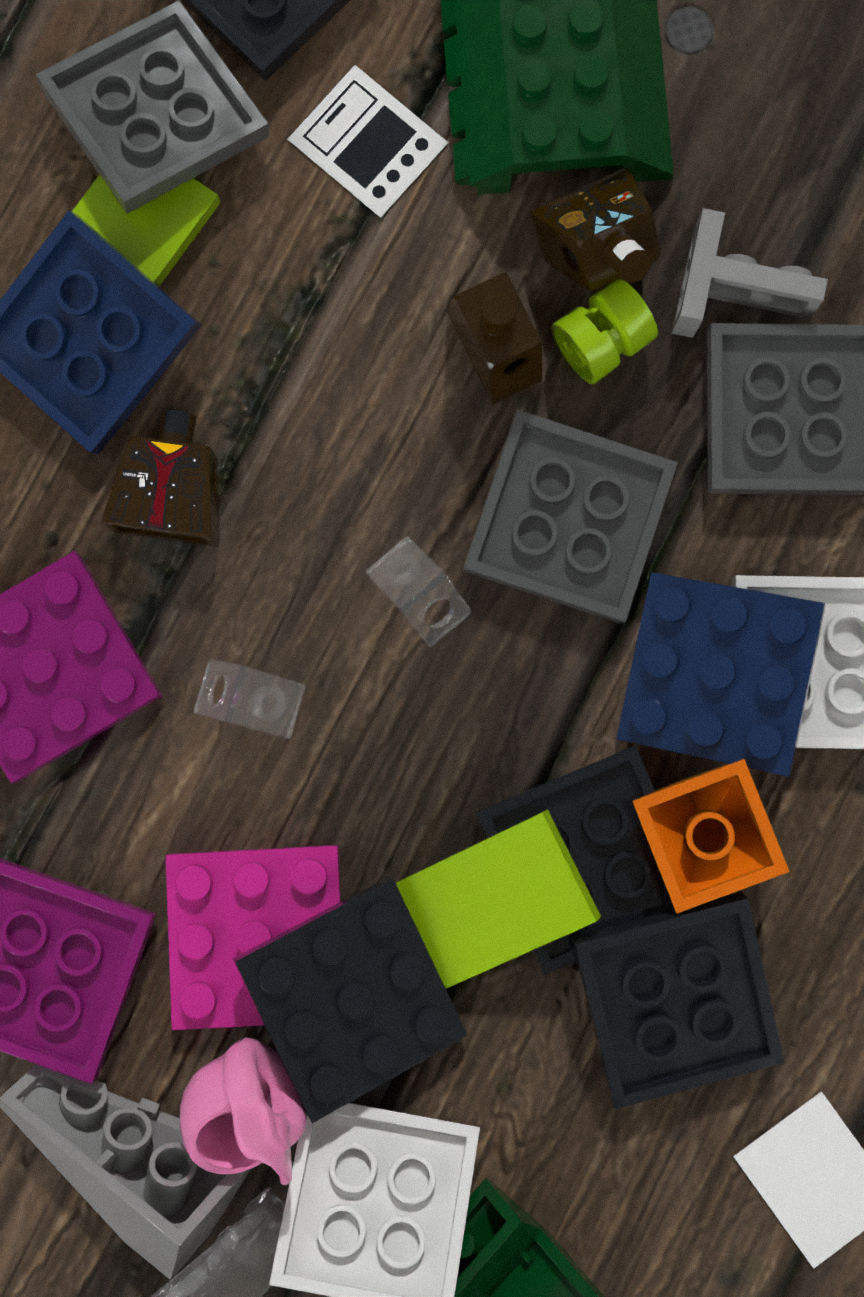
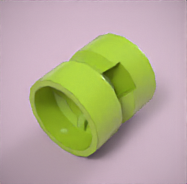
M621 278L603 286L592 294L588 301V309L576 306L551 326L553 338L562 355L573 370L589 384H596L620 365V354L633 356L658 336L657 324L645 301L630 284Z

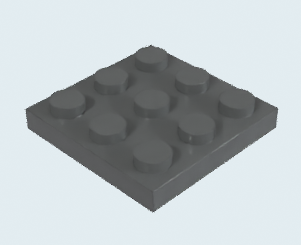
M180 1L36 74L39 88L127 214L269 137L268 122Z
M710 324L707 329L708 493L864 495V325Z
M517 409L463 571L624 624L678 462Z

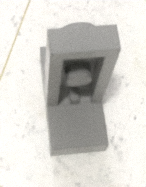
M703 208L693 229L671 334L693 338L703 321L707 298L809 319L824 301L828 279L812 276L810 270L799 266H783L778 269L759 265L754 258L747 255L730 254L725 257L716 256L725 213Z

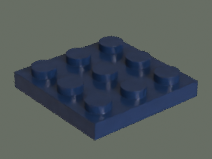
M69 210L0 299V373L90 453L99 454L202 324L79 215Z
M651 572L616 739L728 764L745 759L748 768L790 777L823 622L825 603Z

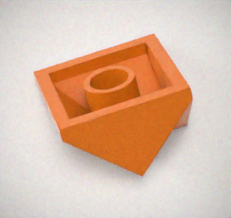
M745 759L685 778L632 801L676 914L790 872Z

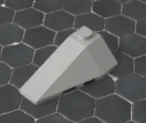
M36 1064L0 1097V1108L117 1235L171 1280L210 1235L251 1169L235 1174L208 1172L195 1164L187 1153L182 1142L180 1118L159 1111L160 1104L142 1098L140 1103L108 1092L106 1084L96 1080L90 1084Z

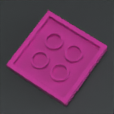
M339 845L173 853L165 855L172 1030L264 1025L234 964L233 958L342 902Z

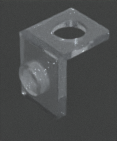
M405 537L366 570L371 580L403 613L429 647L436 644L472 613L445 572L409 537ZM439 600H449L450 609L445 618L436 624H426L425 614L429 607Z
M209 659L194 713L290 739L305 685L243 665ZM221 676H224L225 686L223 694L219 701L214 704L213 690L215 684Z

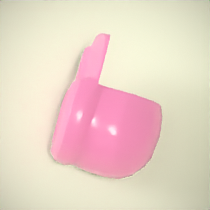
M245 1037L234 1043L224 1055L202 1066L192 1076L184 1090L180 1105L182 1142L191 1160L208 1172L235 1174L264 1163L275 1170L279 1175L282 1185H287L292 1181L291 1146L303 1134L307 1124V1113L278 1053L262 1041Z

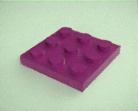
M76 551L69 553L0 594V765L10 783L22 781L163 697L83 558Z
M0 858V1051L84 1082L94 1083L101 1071L157 913Z

